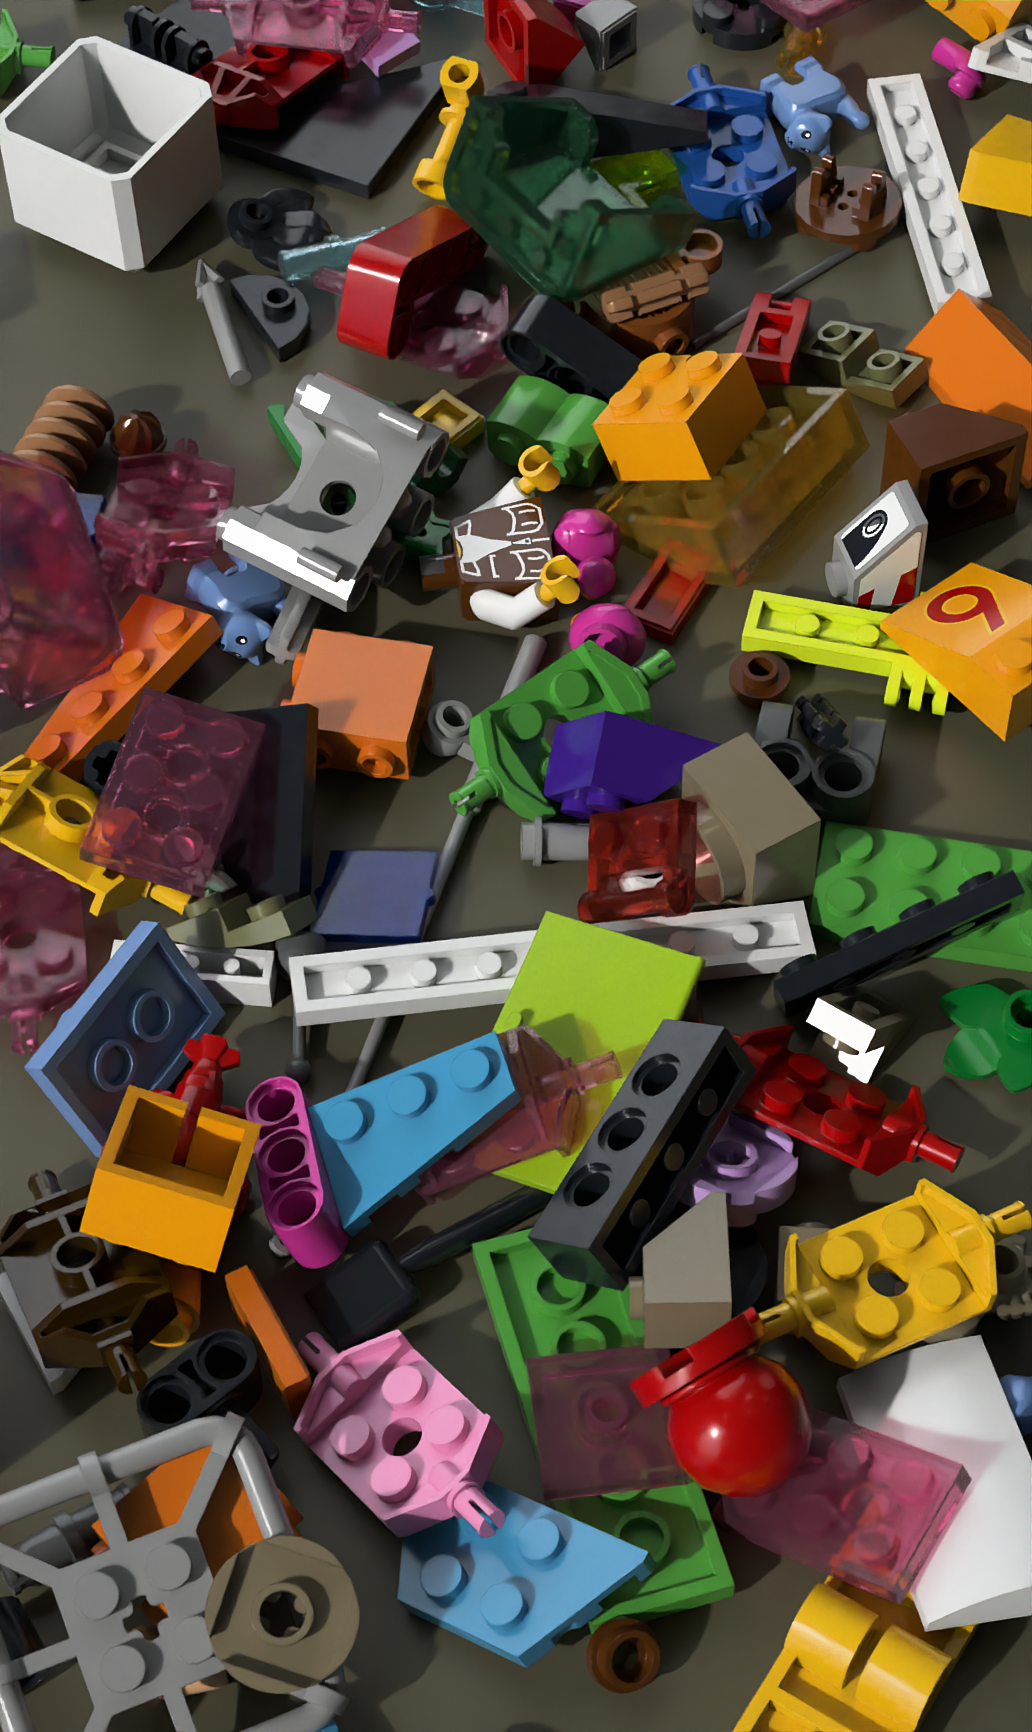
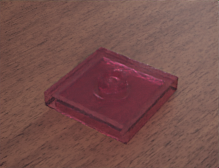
M644 1345L526 1358L528 1387L544 1501L689 1484V1476L677 1465L666 1436L669 1407H662L659 1400L643 1409L628 1384L670 1357L669 1348L644 1349Z

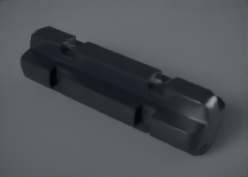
M817 693L811 700L802 695L797 699L795 705L801 713L796 720L821 750L826 751L833 744L840 749L847 745L849 739L843 734V731L848 723L823 695Z

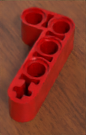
M434 205L359 243L350 258L337 324L338 341L387 360H395L407 342L415 301L469 272L480 264L490 240L491 230L489 222L441 205Z

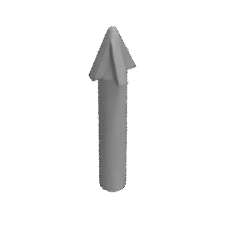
M199 259L195 281L197 301L204 302L230 382L236 386L244 385L251 380L252 374L225 299L227 293L221 285L225 279L204 259Z

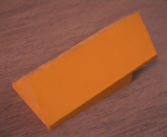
M958 288L905 347L904 354L925 358L929 374L925 382L942 403L1022 424L1028 432L1020 481L1026 489L1031 488L1032 342L1001 310Z

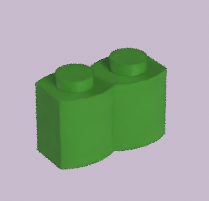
M518 376L486 421L488 449L505 464L516 466L525 450L534 445H540L553 456L552 464L560 471L559 484L590 487L608 461L592 423L609 404L588 395L569 394L554 383L539 377Z

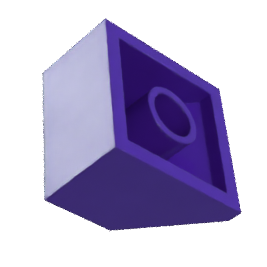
M610 711L599 712L556 725L542 795L545 799L562 803L561 812L577 818L595 820L598 819L600 812L623 814L624 807L650 802L682 781L683 764L715 749L721 744Z

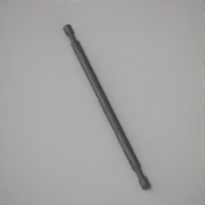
M849 246L842 248L770 292L773 294V300L782 299L854 255L857 251H853ZM751 305L714 326L707 334L696 337L689 342V346L696 351L709 340L718 338L746 321Z

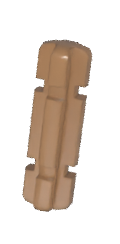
M695 261L678 267L679 273L674 274V271L671 269L629 283L630 289L625 290L623 285L606 290L601 295L603 313L609 323L617 324L632 319V312L637 311V314L641 316L682 302L681 296L683 295L688 300L705 295L709 291L710 279L708 272L701 262Z

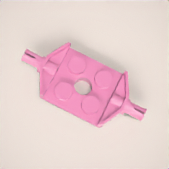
M398 1329L343 1350L341 1353H337L318 1332H311L306 1335V1338L319 1354H316L301 1339L298 1343L297 1351L301 1359H304L318 1375L293 1429L306 1445L397 1538L410 1536L453 1516H456L459 1520L464 1517L481 1537L489 1538L495 1535L496 1532L485 1518L480 1515L481 1513L488 1517L499 1529L502 1528L505 1522V1513L485 1496L486 1493L482 1489L503 1444L504 1437L503 1432L487 1413L484 1415L411 1346ZM414 1431L422 1432L421 1440L413 1451L403 1456H393L395 1445L402 1436Z

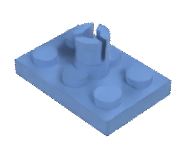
M141 920L73 1007L68 1008L61 1015L57 1022V1027L24 1068L95 1157L100 1158L102 1147L106 1144L128 1085L149 1091L155 1088L167 1090L190 1061L183 1053V1047L189 1038L200 1041L205 1033L210 1034L226 1013L160 923Z

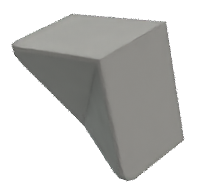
M593 0L576 12L575 18L578 29L585 42L594 69L598 72L607 69L636 49L637 6L627 0Z

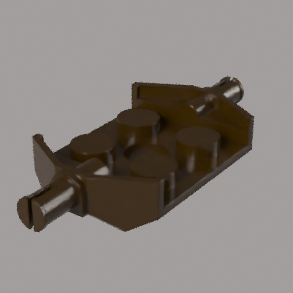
M44 1169L41 1170L47 1189H44L37 1172H35L28 1180V1187L36 1200L33 1201L35 1206L12 1214L8 1218L0 1232V1261L4 1271L7 1273L37 1344L45 1369L109 1366L119 1392L122 1394H133L127 1372L130 1373L137 1391H140L146 1385L148 1378L136 1354L179 1314L172 1290L154 1254L125 1245L113 1244L105 1239L79 1232L92 1183L67 1192L66 1189H60L55 1173ZM85 1255L94 1257L91 1262L82 1267H65L71 1260Z

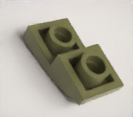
M828 321L798 351L800 361L826 380L863 399L893 409H897L929 377L925 358L899 353L894 350L879 348L875 329L852 325L843 321Z
M216 891L184 905L188 917L171 925L166 930L171 940L175 942L208 948H235L272 942L293 935L320 918L310 895L286 904L283 895L278 894L252 905L247 892L223 901L220 892Z

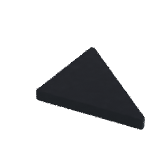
M448 59L383 74L380 77H370L295 95L288 102L277 108L279 127L275 130L239 128L228 125L217 126L219 150L369 200L445 97L440 82V72Z
M304 703L139 721L122 736L118 742L158 759H165L210 781L188 831L203 848L212 843L216 844L221 854V864L224 866L225 873L237 884L243 893L247 892L253 904L278 894L283 895L286 904L308 895L311 897L319 708ZM310 925L299 931H309Z

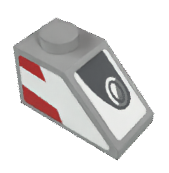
M908 480L895 482L834 536L832 561L827 562L825 565V576L831 595L833 597L840 596L844 606L880 612L904 606L919 596L928 521Z

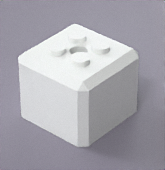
M98 36L77 39L0 114V148L15 222L124 271L135 273L145 268L223 186L213 100L209 83Z

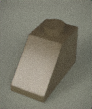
M711 1192L643 1246V1276H629L630 1320L644 1319V1349L686 1348L731 1320L732 1296L726 1192Z

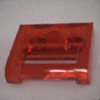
M678 798L625 808L623 812H604L590 815L587 892L581 895L577 905L580 921L594 924L654 913L670 918L684 916L691 912L695 901L697 802ZM663 872V879L657 882L655 887L619 893L620 879Z

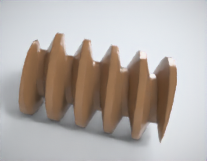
M69 384L56 386L47 393L42 406L38 408L32 422L28 424L23 438L17 442L13 454L8 457L3 467L4 480L8 488L22 503L43 514L57 515L64 511L68 503V497L72 496L76 491L77 481L83 479L88 468L87 465L93 462L97 454V448L103 445L107 436L106 433L112 430L115 423L113 410L107 401L93 391Z

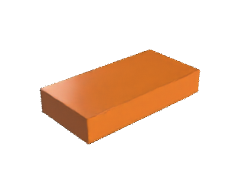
M245 1265L224 1275L230 1306L244 1333L253 1341L258 1359L288 1415L292 1419L300 1415L311 1390L310 1373L253 1269H249Z

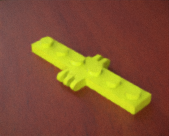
M759 590L753 591L742 633L741 651H766L780 658L886 676L889 678L883 705L896 707L900 699L901 689L911 690L908 710L920 712L924 693L934 694L932 714L945 716L950 692L880 629L881 620L889 616L890 613Z

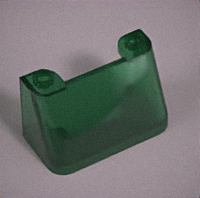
M472 95L444 174L443 184L446 200L451 208L539 294L550 296L559 302H576L680 251L687 245L701 213L679 195H662L654 201L651 208H636L590 165L598 143L599 132L591 113L574 97Z

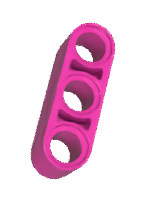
M278 1076L260 1083L250 1093L245 1109L247 1121L262 1125L253 1154L263 1206L269 1224L294 1260L303 1267L316 1269L325 1267L339 1258L349 1242V1234L343 1229L308 1111V1107L313 1105L297 1081L290 1077Z

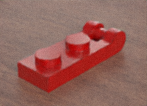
M756 291L734 353L744 354L756 384L789 383L804 333L808 329L812 306L811 299L795 297L793 302L773 300V294Z

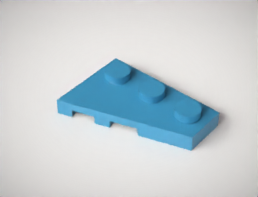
M496 1031L308 1107L343 1229L349 1235L355 1236L372 1221L369 1216L393 1196L398 1194L402 1198L421 1182L418 1176L450 1150L459 1152L523 1100L504 1042Z

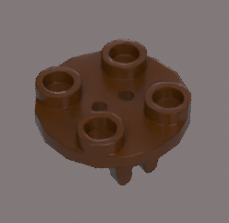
M825 153L822 157L821 167H814L812 174L798 185L794 195L793 208L796 230L805 236H815L823 241L844 244L853 251L870 250L876 245L877 238L887 234L898 223L903 204L900 189L886 176L885 171L854 165L837 166L836 156Z

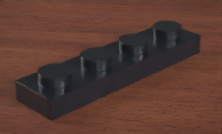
M1013 870L998 877H995L992 871L981 873L961 884L957 889L959 895L937 905L934 899L920 901L899 914L898 917L901 922L877 932L874 926L862 928L841 940L839 943L841 949L819 960L815 954H808L791 961L780 970L782 977L774 980V998L784 1018L787 1019L813 1007L819 997L858 986L1019 911L1025 891Z

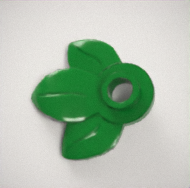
M973 984L952 990L939 999V1006L942 1011L961 1029L948 1045L944 1055L943 1068L947 1072L968 1080L986 1079L998 1074L1004 1087L1012 1094L1032 1087V1028H1026L1018 1024L1024 1021L1032 1023V989L1020 990L1010 996L990 984Z

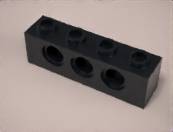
M663 1019L528 1235L531 1242L562 1278L620 1291L625 1290L629 1283V1276L634 1275L643 1260V1246L660 1232L757 1071L756 1067L725 1026Z

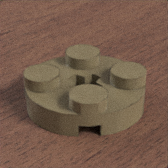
M296 1536L271 1537L249 1544L223 1564L216 1574L209 1589L205 1608V1623L212 1651L229 1674L247 1687L272 1694H288L315 1686L340 1667L353 1647L360 1618L359 1604L352 1581L334 1554L313 1541ZM281 1592H287L296 1597L294 1609L304 1614V1621L300 1629L288 1627L283 1637L278 1638L268 1633L270 1621L259 1615L260 1607L264 1601L276 1603L280 1598Z

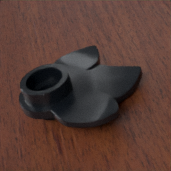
M295 188L272 189L260 199H240L234 202L228 211L227 226L234 242L243 248L252 250L255 259L262 265L282 273H294L297 265L298 251L326 248L332 246L335 240L334 234L326 220L316 212L311 211L315 198L303 190Z

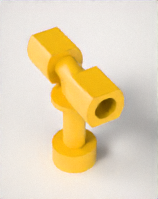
M451 56L444 63L440 72L441 86L447 103L451 104L450 107L442 108L439 114V119L446 128L433 159H422L412 179V184L418 191L428 197L444 201L452 198L460 179V175L453 168V165L464 139L482 144L489 140L484 117L486 97L483 95L485 85L478 63L456 56Z

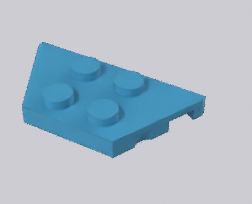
M486 1480L482 1488L486 1493L485 1496L505 1513V1522L502 1528L499 1529L488 1517L481 1513L480 1515L485 1518L496 1532L495 1535L489 1538L481 1537L464 1517L459 1520L456 1516L410 1536L403 1537L397 1600L408 1612L528 1668L556 1647L559 1638L564 1633L572 1629L581 1628L602 1612L603 1609L599 1604L601 1600L634 1575L641 1582L652 1574L657 1563L646 1550Z

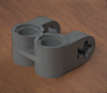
M763 700L754 740L821 819L820 829L822 831L825 830L826 821L865 826L871 813L887 720L856 715L849 748H834L825 751L818 758H812L807 748L799 742L790 739L795 706Z

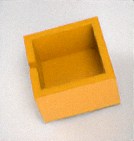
M704 351L694 356H670L668 353H657L647 357L639 364L638 371L620 391L610 398L609 405L592 425L618 481L712 480L767 412V409L743 353L717 354L715 351Z
M128 1085L96 1166L79 1232L105 1239L113 1244L125 1245L168 1258L182 1265L194 1266L215 1273L262 1125L202 1107L185 1166L172 1164V1160L189 1103Z

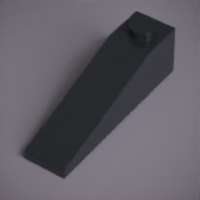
M523 81L504 82L496 86L494 90L487 91L484 117L495 172L708 142L709 120L708 113L704 110L541 83L526 85Z

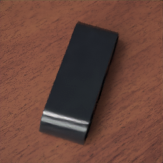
M542 294L533 295L526 301L502 334L499 342L505 357L529 376L539 377L552 382L569 394L588 395L600 399L609 404L610 398L620 391L638 371L639 364L643 361L559 301Z

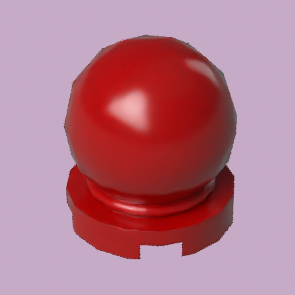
M754 1306L628 1383L643 1409L659 1400L662 1407H669L666 1436L677 1465L700 1488L735 1498H757L780 1489L798 1470L808 1454L814 1419L803 1386L782 1363L756 1353L758 1345L753 1342L769 1331Z

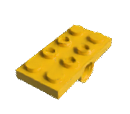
M877 1500L873 1502L825 1582H818L807 1596L790 1627L782 1652L732 1732H917L980 1623L925 1632Z

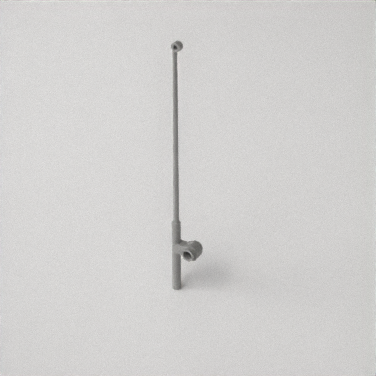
M530 634L524 638L500 699L536 675L547 648V642L542 637ZM456 700L441 701L433 705L421 726V736L426 748L437 756L445 757L457 754L474 762L465 782L466 784L476 777L474 773L479 770L469 742L470 719L473 716L469 708L462 702ZM469 796L457 802V806L468 800ZM484 802L471 810L466 816L457 814L405 944L422 943L472 818L480 813ZM391 1016L374 1019L345 1092L364 1084ZM274 1232L269 1240L271 1253L282 1259L290 1257L291 1254L280 1243V1238Z

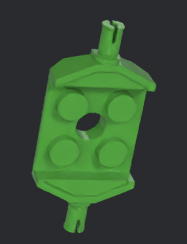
M588 640L470 719L469 742L479 770L474 773L475 778L449 794V800L452 805L469 796L468 800L454 809L460 815L466 816L471 810L487 799L498 797L517 815L533 821L534 816H541L542 822L552 818L561 809L562 803L545 799L542 795L551 747L544 738V726L547 720L551 719L565 723L599 712L610 711L654 724L648 692L651 686L676 671L677 666L674 660L658 668L659 664L671 657L670 653L660 649L637 667H631L592 640Z

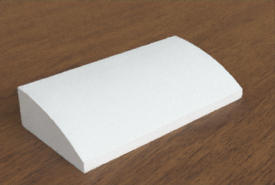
M981 1335L952 1339L908 1350L859 1368L839 1378L836 1386L925 1632L1032 1615V1460Z

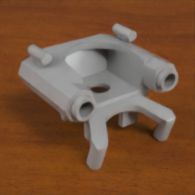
M318 372L316 376L308 373L298 384L293 403L284 416L285 424L302 448V460L295 480L279 498L269 504L251 507L242 505L239 509L234 506L229 507L218 523L216 537L223 541L224 551L345 612H353L364 599L370 583L385 589L394 581L401 569L406 554V547L392 540V532L388 526L415 538L427 524L434 507L435 497L433 494L410 483L415 474L426 478L431 477L437 470L449 446V432L328 373ZM323 426L326 427V439L324 437ZM344 483L351 486L356 492V502L353 508L346 514L339 516L328 514L324 511L321 504L323 493L331 485Z

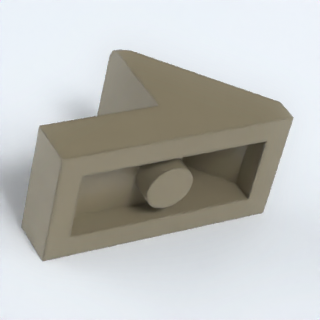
M860 985L819 997L806 1021L821 1029L809 1055L822 1061L827 1069L852 1081L870 1084L908 1032L916 1016Z

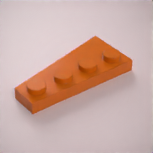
M141 593L23 755L34 758L79 782L84 776L83 767L86 757L92 748L104 741L113 740L118 742L223 634L214 617L207 613Z

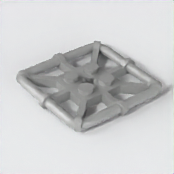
M228 1411L226 1417L213 1415L193 1419L98 1457L95 1450L77 1456L79 1464L0 1494V1527L90 1492L110 1547L107 1551L59 1569L0 1543L1 1566L52 1588L70 1637L11 1661L0 1630V1725L3 1732H36L19 1680L76 1657L94 1705V1710L84 1732H106L112 1716L160 1696H163L176 1732H197L181 1688L226 1670V1668L212 1651L205 1623L206 1601L214 1579L196 1529L230 1454L236 1463L263 1539L275 1536H295L263 1449L252 1431L243 1426L246 1418ZM212 1446L179 1522L128 1542L108 1485L201 1448ZM284 1592L296 1627L300 1629L303 1625L304 1614L294 1609L296 1597ZM142 1596H146L151 1606L164 1604L168 1612V1618L158 1623L160 1636L150 1641H145L140 1631L127 1633L123 1624V1619L133 1614L132 1601ZM343 1663L317 1685L288 1693L306 1701L307 1703L239 1732H318L329 1725L335 1715L343 1717L351 1700L344 1696L346 1679Z

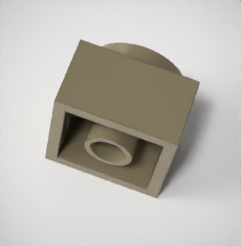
M746 732L683 764L681 808L669 814L667 818V832L677 862L694 889L712 904L718 905L728 900L734 908L802 901L813 895L821 819L751 735Z

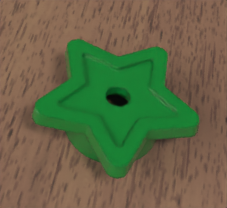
M432 510L427 524L420 532L426 533V535L422 537L416 536L415 538L390 526L388 527L391 529L392 535L397 539L396 542L406 547L404 559L418 564V556L444 553L445 541L450 539L449 523L451 521L437 518Z

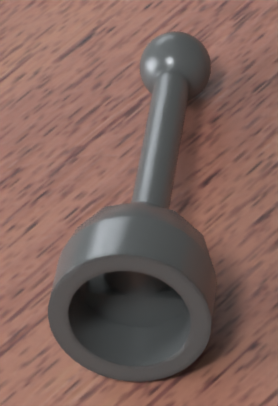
M298 931L293 935L275 941L277 970L286 982L291 983L289 957L327 953L326 939L322 935L310 931ZM293 1002L292 1060L286 1065L285 1073L287 1077L297 1081L298 1084H302L309 1080L312 1068L309 1062L305 1060L306 1026L297 1027Z

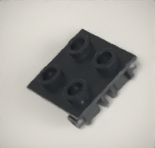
M177 0L157 15L145 5L131 6L124 15V23L128 25L129 36L117 45L192 75L254 33V31L201 0Z

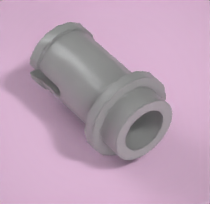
M534 816L533 822H521V860H533L534 867H540L541 860L590 861L591 863H597L599 854L598 822L542 823L541 816Z

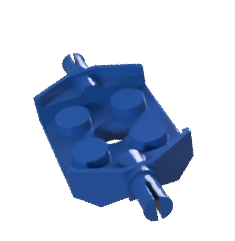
M700 63L699 71L698 65L695 64L687 73L693 90L669 104L704 110L708 113V142L668 148L688 203L692 210L711 221L736 217L737 220L743 219L749 237L757 239V233L759 232L760 238H763L771 230V225L764 212L780 209L795 192L797 169L796 167L788 169L766 114V92L723 84L716 85L711 77L709 67L706 64ZM731 161L738 165L725 167L721 162Z

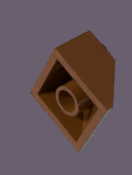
M944 403L918 411L907 412L898 418L888 421L879 496L895 482L908 480L928 521L926 544L1014 514L1028 432L1022 424Z

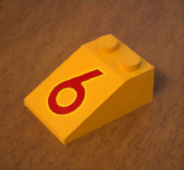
M971 562L881 620L880 629L1004 742L1032 724L1031 584Z

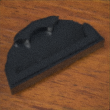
M247 275L230 279L231 294L279 362L297 353L301 348L300 341L308 332L311 324L310 311L304 294L290 282L274 276Z

